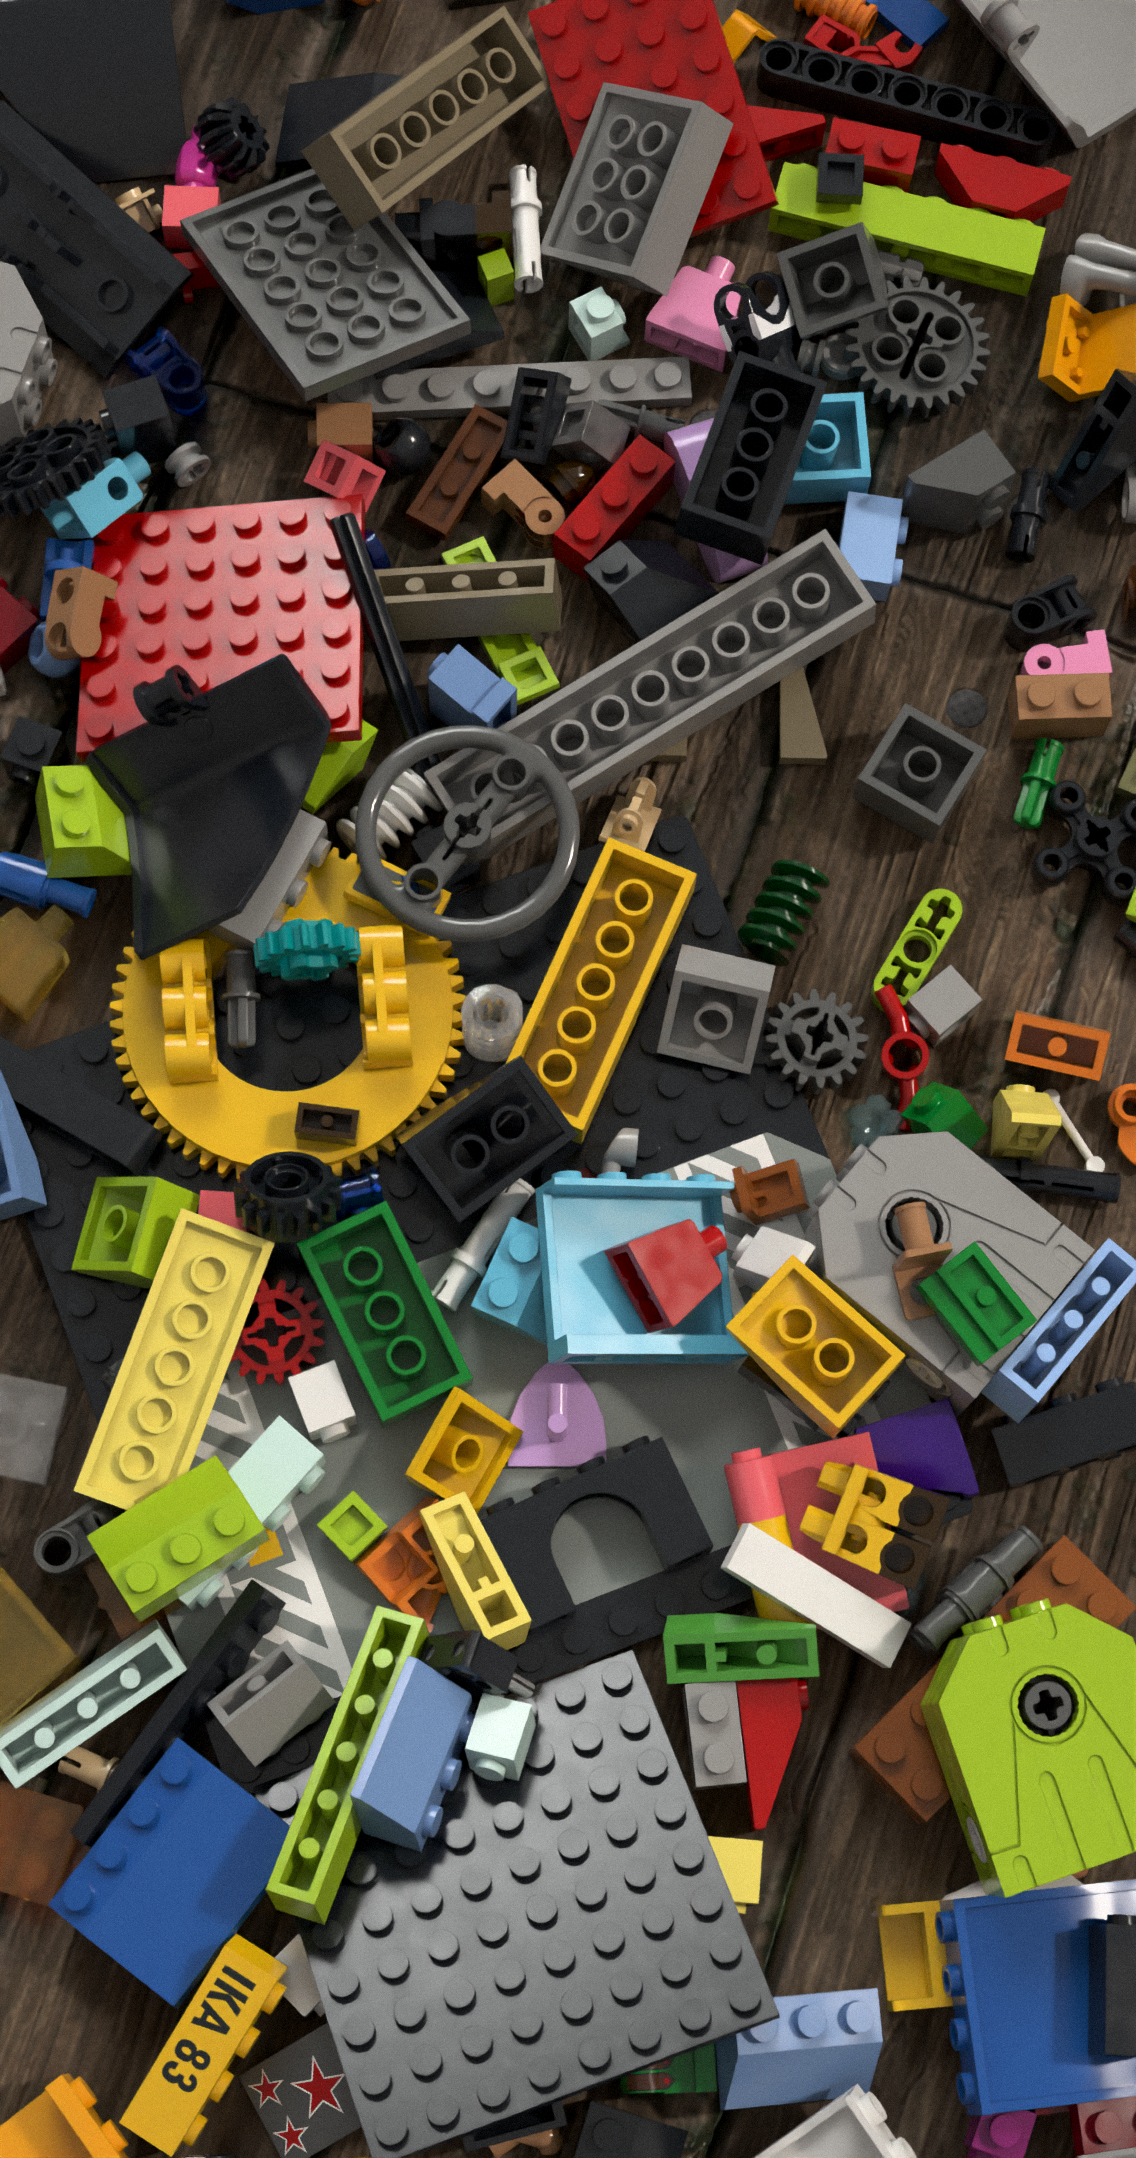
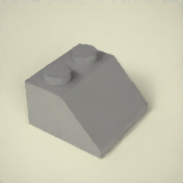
M682 944L656 1053L750 1074L770 994L775 965Z

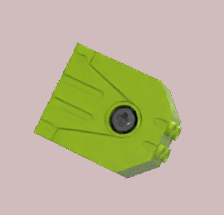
M1049 1598L1036 1600L1010 1609L1011 1620L1005 1622L1002 1621L1001 1615L998 1614L962 1625L961 1628L964 1636L950 1640L920 1704L969 1850L974 1852L971 1853L986 1895L1007 1898L1136 1852V1645L1132 1636L1067 1603L1051 1607ZM1040 1701L1042 1708L1034 1712L1033 1705Z

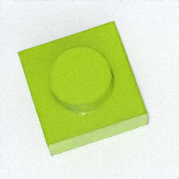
M354 1490L317 1524V1527L351 1563L388 1529V1526Z

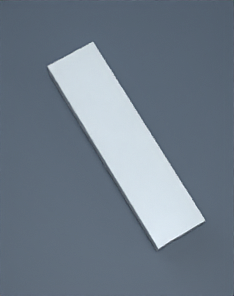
M750 1523L742 1524L720 1567L810 1624H816L817 1628L882 1668H891L912 1624Z

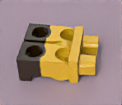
M825 1461L816 1486L841 1496L834 1514L808 1504L799 1530L812 1539L823 1543L822 1550L915 1590L931 1551V1545L888 1529L886 1526L891 1524L934 1542L951 1499L948 1496L924 1489L857 1463L850 1467L842 1463Z

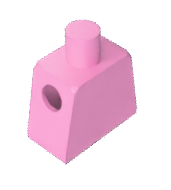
M713 256L705 272L691 266L682 267L673 279L667 297L661 296L648 314L645 323L644 341L682 357L689 356L690 360L723 373L728 358V351L721 336L713 304L719 289L731 283L730 280L735 271L734 264L724 257ZM731 291L726 297V306L732 315L738 317L741 296Z

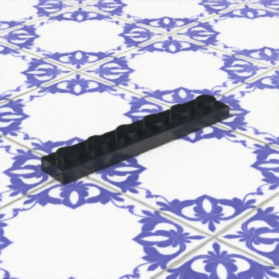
M253 1579L249 1582L71 1829L70 1833L92 1848L178 1737L189 1745L190 1737L202 1720L213 1713L207 1703L221 1693L233 1677L239 1675L245 1669L253 1649L263 1635L268 1634L277 1624L279 1613L286 1605V1602Z

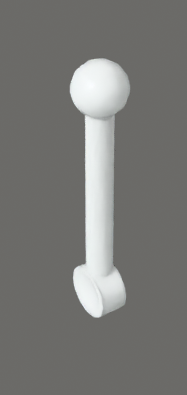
M1055 1089L1045 1090L1043 1093H1048L1062 1116L1061 1124L1086 1161L1084 1169L1103 1172L1105 1168L1104 1161L1098 1156H1093L1060 1105L1059 1093Z

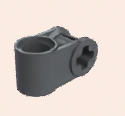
M94 1498L73 1512L65 1520L44 1531L37 1538L34 1545V1557L39 1568L47 1577L54 1580H64L72 1577L95 1561L100 1560L86 1536L99 1529L95 1520L98 1519L102 1525H105L116 1518L109 1507L110 1504ZM55 1543H65L72 1548L69 1560L60 1566H52L45 1561L47 1549Z

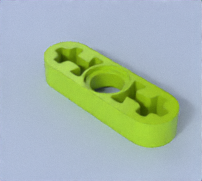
M934 889L923 897L878 972L872 985L871 997L874 1004L881 1011L884 1012L875 992L885 987L882 983L886 985L892 984L900 969L908 973L900 990L905 997L898 995L905 1008L907 1000L919 991L953 934L962 915V904L958 896L952 891ZM940 903L948 906L946 914L951 919L942 917L933 933L925 929L933 914V910L928 906L937 908ZM910 940H921L929 947L930 957L923 962H913L905 956L903 947Z

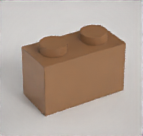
M1109 673L1015 675L1007 696L1011 739L1103 737L1112 719Z

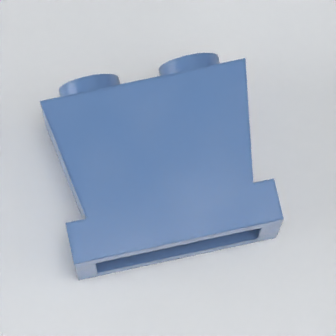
M457 644L448 655L445 652L441 653L428 669L430 713L449 726L477 725L497 729L517 716V688L503 677L501 679L497 677L461 645Z

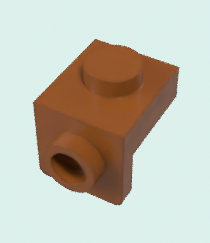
M795 1159L750 1173L742 1166L732 1169L735 1184L734 1189L730 1191L733 1205L737 1213L743 1212L755 1225L810 1208L800 1165Z

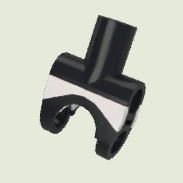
M763 271L749 277L745 284L735 282L719 289L714 299V313L733 364H735L737 355L741 351L799 372L793 352L799 349L802 339L798 332L783 280L773 272ZM759 280L767 281L772 286L774 297L771 304H765L757 297L755 289ZM731 291L738 293L743 300L744 308L739 317L732 315L726 306V297Z

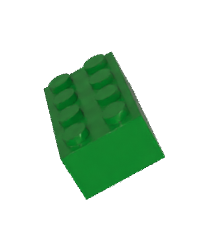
M387 1201L297 1243L299 1254L383 1428L448 1397L454 1386L463 1390L472 1385L473 1377Z

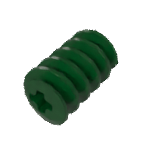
M785 859L775 861L770 869L771 876L767 877L762 884L763 892H760L754 899L755 908L750 909L745 916L747 924H743L737 932L739 941L750 953L768 964L779 967L789 964L788 959L780 953V950L794 952L798 947L796 942L788 937V935L802 936L806 931L805 927L796 919L811 920L814 916L813 911L805 905V902L818 905L822 900L821 895L813 889V886L826 889L830 885L829 878L817 869L801 862Z

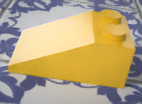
M793 1254L725 1326V1329L791 1401L832 1438L841 1431L894 1373L905 1357L902 1351Z

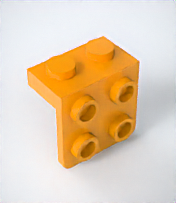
M1067 293L1052 297L1049 317L1046 323V334L1039 364L1038 379L1069 402H1074L1101 395L1115 369L1136 373V303L1092 314Z
M69 2073L62 2074L45 2087L46 2091L0 2126V2158H129L123 2150L128 2146V2143L121 2131L111 2119L104 2123L93 2108V2105L98 2101L90 2087L80 2076L74 2080Z

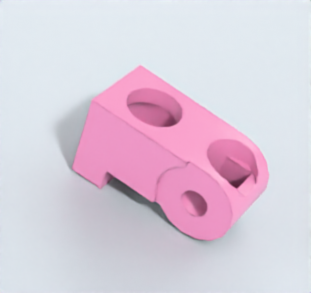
M1105 629L1086 632L1081 645L1056 648L1050 644L1033 646L1024 658L1020 675L1109 673L1110 681L1113 672Z

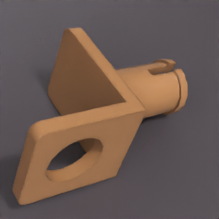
M923 1201L904 1204L894 1210L905 1251L898 1257L892 1269L903 1314L908 1321L937 1316L930 1306H922L912 1299L910 1288L915 1280L926 1279L942 1267L943 1262L953 1250L951 1242L934 1244L925 1209L926 1204Z

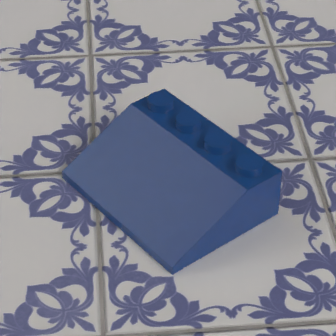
M177 1737L48 1905L81 1934L178 2009L219 1956L225 1944L235 1935L266 1894L265 1889L290 1825Z

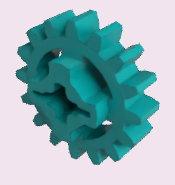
M300 918L285 922V926L281 927V930L265 932V937L256 938V944H253L256 968H259L261 973L271 972V976L281 975V978L287 981L295 979L318 981L329 978V973H332L333 970L349 967L348 963L359 961L358 956H361L359 933L355 932V928H344L343 923L333 925V922L329 919L303 920Z

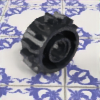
M286 1151L263 1156L254 1161L246 1171H242L240 1173V1182L233 1185L235 1216L243 1218V1227L250 1228L258 1236L275 1242H297L309 1239L322 1232L329 1222H334L336 1220V1211L342 1209L340 1177L332 1176L331 1166H326L320 1159L306 1153Z

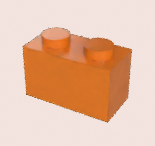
M1016 1010L1005 1060L1100 1081L1111 1033L1103 1029Z

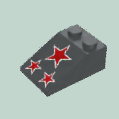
M329 2023L317 2028L238 2076L281 2158H309L362 2127Z

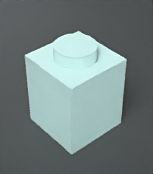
M486 1693L482 1694L465 1746L470 1769L474 1770L477 1775L492 1781H502L504 1777L519 1781L536 1727L532 1704Z

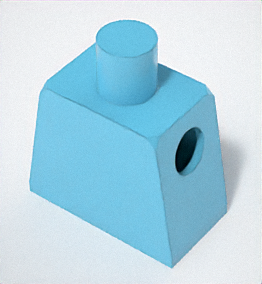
M134 451L123 460L118 457L103 461L105 468L93 472L94 480L81 482V490L65 493L66 499L63 501L57 499L50 501V505L46 509L40 507L60 539L92 538L143 499V493L137 484L151 474V470L141 454Z

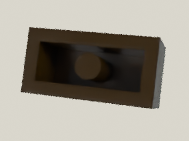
M299 1102L294 1130L296 1139L356 1146L361 1118L360 1110Z

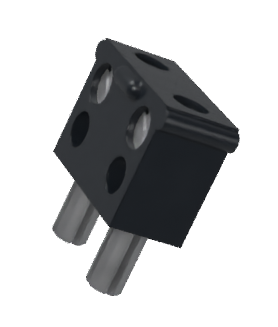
M459 1630L426 1638L419 1660L471 1693L472 1697L482 1696L483 1693L504 1698L501 1694L507 1693L508 1690L523 1699H529L533 1695L532 1691L535 1690L534 1684L514 1672L519 1658L484 1637L481 1632L476 1630Z

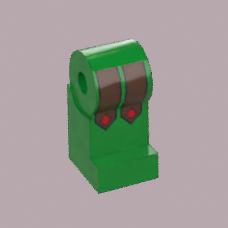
M714 2043L620 2078V2094L716 2092Z

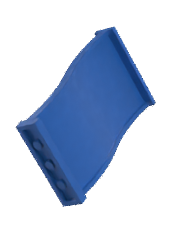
M1136 1879L1023 1891L1007 1898L986 1895L939 1901L940 1912H936L935 1929L939 1942L941 1944L945 1943L948 1964L942 1968V1982L947 1997H952L955 2017L949 2022V2034L953 2049L959 2051L962 2073L957 2074L956 2086L960 2103L967 2106L968 2115L983 2116L993 2113L1136 2096L1135 2057L1088 2055L1089 1926L1106 1924L1108 1914L1136 1916Z

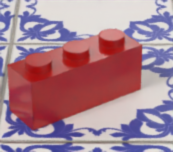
M639 434L556 530L553 539V557L588 582L583 567L619 540H626L673 485L676 460Z

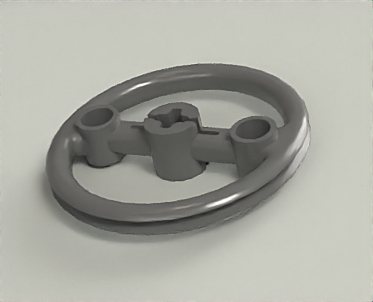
M462 725L435 729L414 737L395 749L377 767L367 782L358 804L355 821V839L361 871L370 889L381 904L398 920L421 933L438 939L457 942H480L505 937L525 928L541 917L558 900L569 883L577 861L580 827L574 796L565 778L553 762L540 750L518 736L496 728ZM475 748L501 754L502 757L493 766L492 780L473 803L464 802L455 805L448 811L444 819V839L427 861L414 865L408 870L404 882L399 885L394 884L381 862L376 839L379 810L385 795L393 783L409 767L421 759L438 752ZM506 772H515L523 778V781L517 785L509 786L502 783L499 777ZM534 782L541 783L554 805L559 833L556 857L550 872L541 886L522 903L498 915L480 919H458L434 913L433 909L442 900L443 886L462 863L479 861L487 854L491 846L492 825L510 803L521 801L527 795L531 784ZM476 827V836L468 833L464 838L461 837L459 839V829L463 832H468L471 828ZM428 880L437 888L429 895H419L411 887L417 881Z

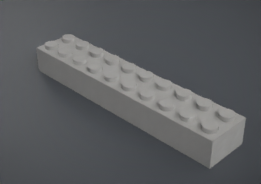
M824 529L497 729L518 736L535 746L548 757L565 778L577 805L874 624L877 604L827 530ZM464 748L424 772L426 782L439 800L445 815L455 805L464 802L473 803L492 780L493 766L502 757L501 754L488 750ZM506 772L499 777V780L506 785L514 786L521 783L523 778L515 772ZM534 782L531 784L527 795L521 801L510 803L491 828V846L487 854L478 861L479 864L556 818L554 805L541 783ZM476 827L471 828L468 832H463L459 829V832L463 838L468 833L476 836Z

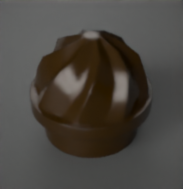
M576 459L557 464L555 466L557 471L548 478L570 507L579 500L582 501L595 485L593 467L587 462Z

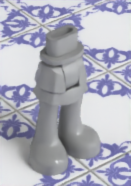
M1084 233L1080 235L1075 244V255H1069L1065 261L1061 276L1060 295L1067 293L1083 307L1090 300L1093 290H1108L1136 298V272L1117 269L1123 268L1136 271V249L1108 241L1099 234Z

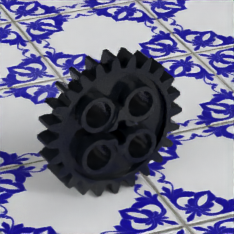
M77 418L69 424L67 419H63L55 427L47 423L43 428L37 430L30 429L27 436L22 439L18 437L12 438V444L8 447L0 446V518L7 514L9 519H13L20 511H24L27 516L34 509L40 507L46 509L49 507L50 501L54 499L63 501L66 499L65 493L81 490V482L94 480L93 472L105 468L103 461L111 458L109 451L112 450L100 424H94L92 419L83 422L81 418Z

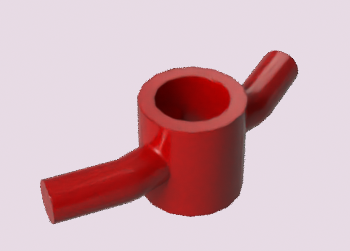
M889 984L875 992L890 1021L892 1036L886 1040L882 1048L880 1065L884 1074L899 1085L900 1098L893 1129L912 1132V1129L901 1117V1113L912 1103L914 1095L919 1091L917 1079L923 1075L928 1065L929 1049L926 1042L919 1035L911 1032L907 1012L892 984ZM905 1044L908 1048H915L920 1056V1064L912 1065L908 1072L895 1069L892 1066L894 1058L890 1050L896 1045Z

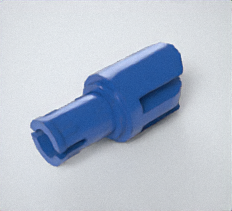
M0 853V896L37 910H41L43 907L46 908L51 904L82 915L84 918L90 915L97 897L96 889L88 888L62 878H47L44 862L17 853Z

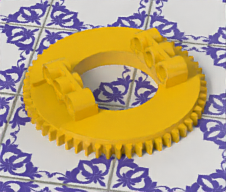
M333 847L319 868L313 865L305 879L308 882V888L302 901L296 908L290 906L282 919L284 923L300 918L303 920L329 919L333 922V925L343 923L344 928L354 927L355 932L359 933L361 956H358L359 961L354 963L357 965L363 1049L343 1072L326 1083L299 1091L281 1092L267 1090L239 1079L217 1059L213 980L227 962L225 959L226 952L239 948L209 934L207 929L145 960H140L134 952V947H124L123 949L125 959L131 964L117 965L116 971L118 976L125 981L112 984L114 995L122 999L110 1002V1010L112 1014L120 1016V1018L109 1022L112 1033L121 1035L111 1042L115 1052L124 1053L115 1059L119 1071H129L122 1077L123 1083L126 1088H136L130 1095L134 1105L147 1103L141 1110L143 1119L149 1121L158 1118L154 1127L162 1134L171 1131L167 1143L172 1150L185 1143L182 1153L187 1161L201 1153L199 1164L201 1169L205 1171L215 1162H218L217 1172L220 1178L224 1179L234 1168L236 1169L237 1181L240 1182V1173L246 1171L254 1161L272 1153L286 1151L306 1153L320 1159L326 1166L332 1167V1176H339L340 1182L343 1181V1167L348 1166L358 1176L361 1174L360 1160L366 1159L374 1167L379 1165L377 1155L379 1149L391 1157L394 1156L396 1151L393 1139H397L396 1135L407 1128L408 1125L410 1126L421 1117L420 1112L427 1113L436 1107V1104L430 1097L446 1098L447 1089L439 1081L453 1082L455 1079V1071L447 1064H460L461 1052L453 1047L464 1045L465 1034L456 1029L466 1026V1014L457 1011L466 1007V995L455 993L464 988L463 976L452 975L459 970L458 958H446L453 952L452 943L450 940L439 941L440 939L430 936V938L424 937L402 926V924H398L344 898V890L358 866L357 854L351 853L344 860L339 858L338 848ZM133 930L132 933H131V935H132V938H133V941H134V930ZM298 1103L360 1110L361 1118L357 1145L349 1146L296 1139L294 1130Z

